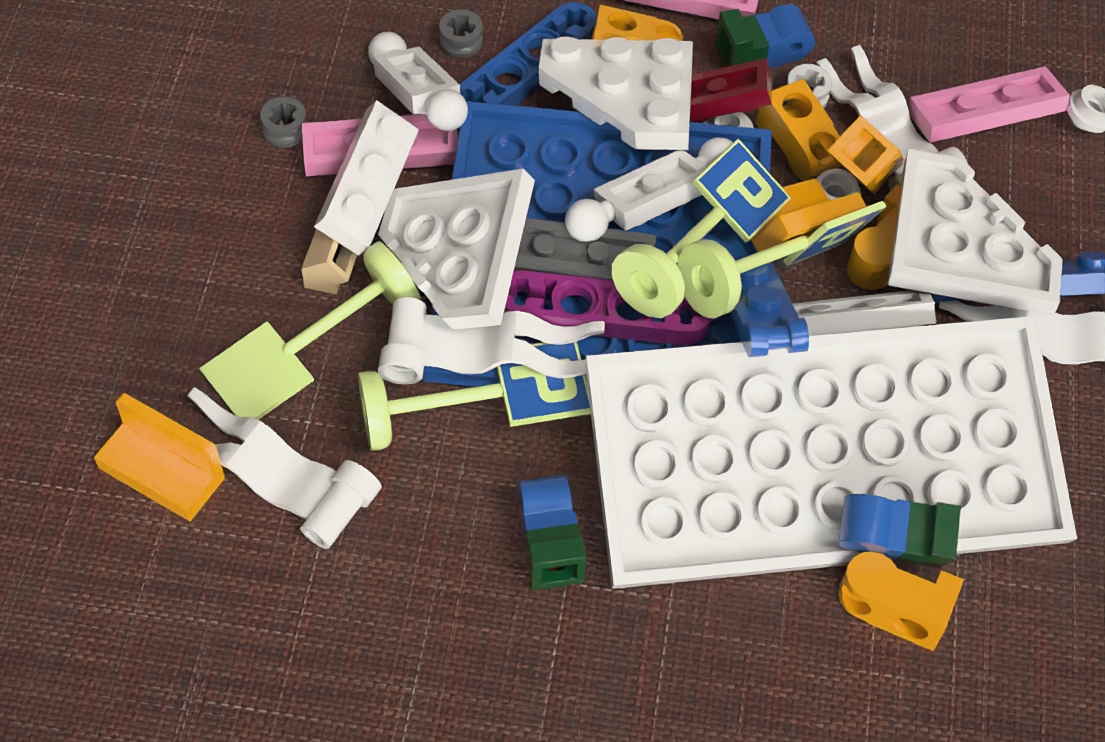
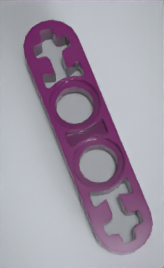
M513 271L504 313L510 311L530 313L552 325L562 327L604 321V333L594 336L674 345H693L700 342L707 335L711 318L703 317L696 312L685 297L671 315L663 317L661 322H654L655 317H648L646 315L639 320L628 321L621 318L615 311L619 304L626 301L616 289L613 280L533 271ZM517 292L528 293L525 305L518 306L514 304ZM545 294H552L551 310L544 309ZM579 295L590 302L591 308L583 314L573 315L563 310L560 304L566 297ZM681 310L691 311V324L680 323Z

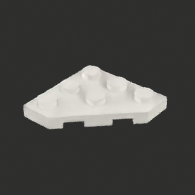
M573 37L543 39L539 62V85L552 94L559 90L572 98L573 108L599 125L606 122L610 123L621 131V140L635 149L688 150L693 41H677L672 38H663L657 41L626 40L619 37L606 40H581Z
M908 149L904 161L888 285L1054 316L1060 303L1062 258L1048 244L1040 247L1023 230L1025 221L997 193L989 196L973 179L975 171L962 158Z
M524 168L397 188L392 192L378 235L395 253L411 279L431 301L432 307L441 319L454 330L501 325L535 182Z

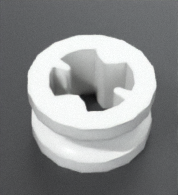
M802 64L792 69L787 79V85L804 79L808 86L814 88L813 94L822 107L825 108L832 87V77L828 71L814 64Z

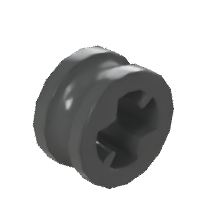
M463 9L453 10L445 14L439 24L440 46L442 50L454 58L464 59L477 54L483 45V23L481 18L476 13ZM458 32H464V36H458Z
M284 96L271 99L263 105L260 111L263 136L267 142L276 147L286 148L295 146L303 141L302 123H307L305 107L300 101ZM281 119H285V123H288L289 119L293 120V122L288 125H283V121H280L279 125H276L275 123L276 121Z

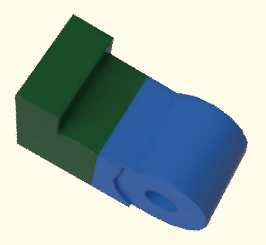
M784 4L775 7L767 13L745 17L742 16L739 9L720 12L715 48L724 67L767 58L770 69L804 58L814 48L815 37L802 11L796 5Z
M566 475L520 480L518 482L519 503L532 591L584 583L587 557L583 537L579 533L576 513L572 509L570 489ZM568 565L560 571H548L545 569Z
M849 494L844 496L838 545L859 553L873 551L882 553L893 560L940 569L956 560L961 506L941 502L929 505L900 499L893 501L885 497L869 494Z

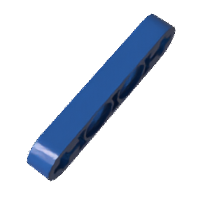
M578 2L565 3L559 6L459 84L460 94L466 101L518 105L541 86L539 85L540 58L532 56L529 51L535 47H542L543 39L573 37L581 40H591L597 18L595 11L590 6ZM504 73H511L517 75L521 80L514 85L508 86L498 83L495 78Z

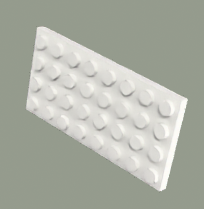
M1035 316L809 336V349L807 352L788 353L786 348L772 349L768 351L767 356L750 358L747 356L742 342L586 356V377L612 589L848 565L853 557L860 554L838 545L844 496L849 494H869L885 497L893 501L900 499L929 505L941 502L961 506L957 554L1070 543L1077 539Z

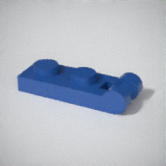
M772 262L741 273L742 289L740 300L729 314L749 358L767 356L769 350L786 348L788 353L807 352L809 349L807 322L804 317L799 318Z

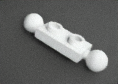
M393 32L379 33L371 40L368 47V55L374 65L375 76L413 115H427L430 123L442 131H453L465 122L468 106L466 100L460 94V85L420 47L407 49L404 40Z
M722 137L713 138L703 144L696 158L684 150H677L595 188V200L581 199L569 207L565 217L568 232L578 241L593 242L606 232L611 221H614L627 231L677 206L690 202L692 199L702 195L692 184V181L728 149L733 142Z

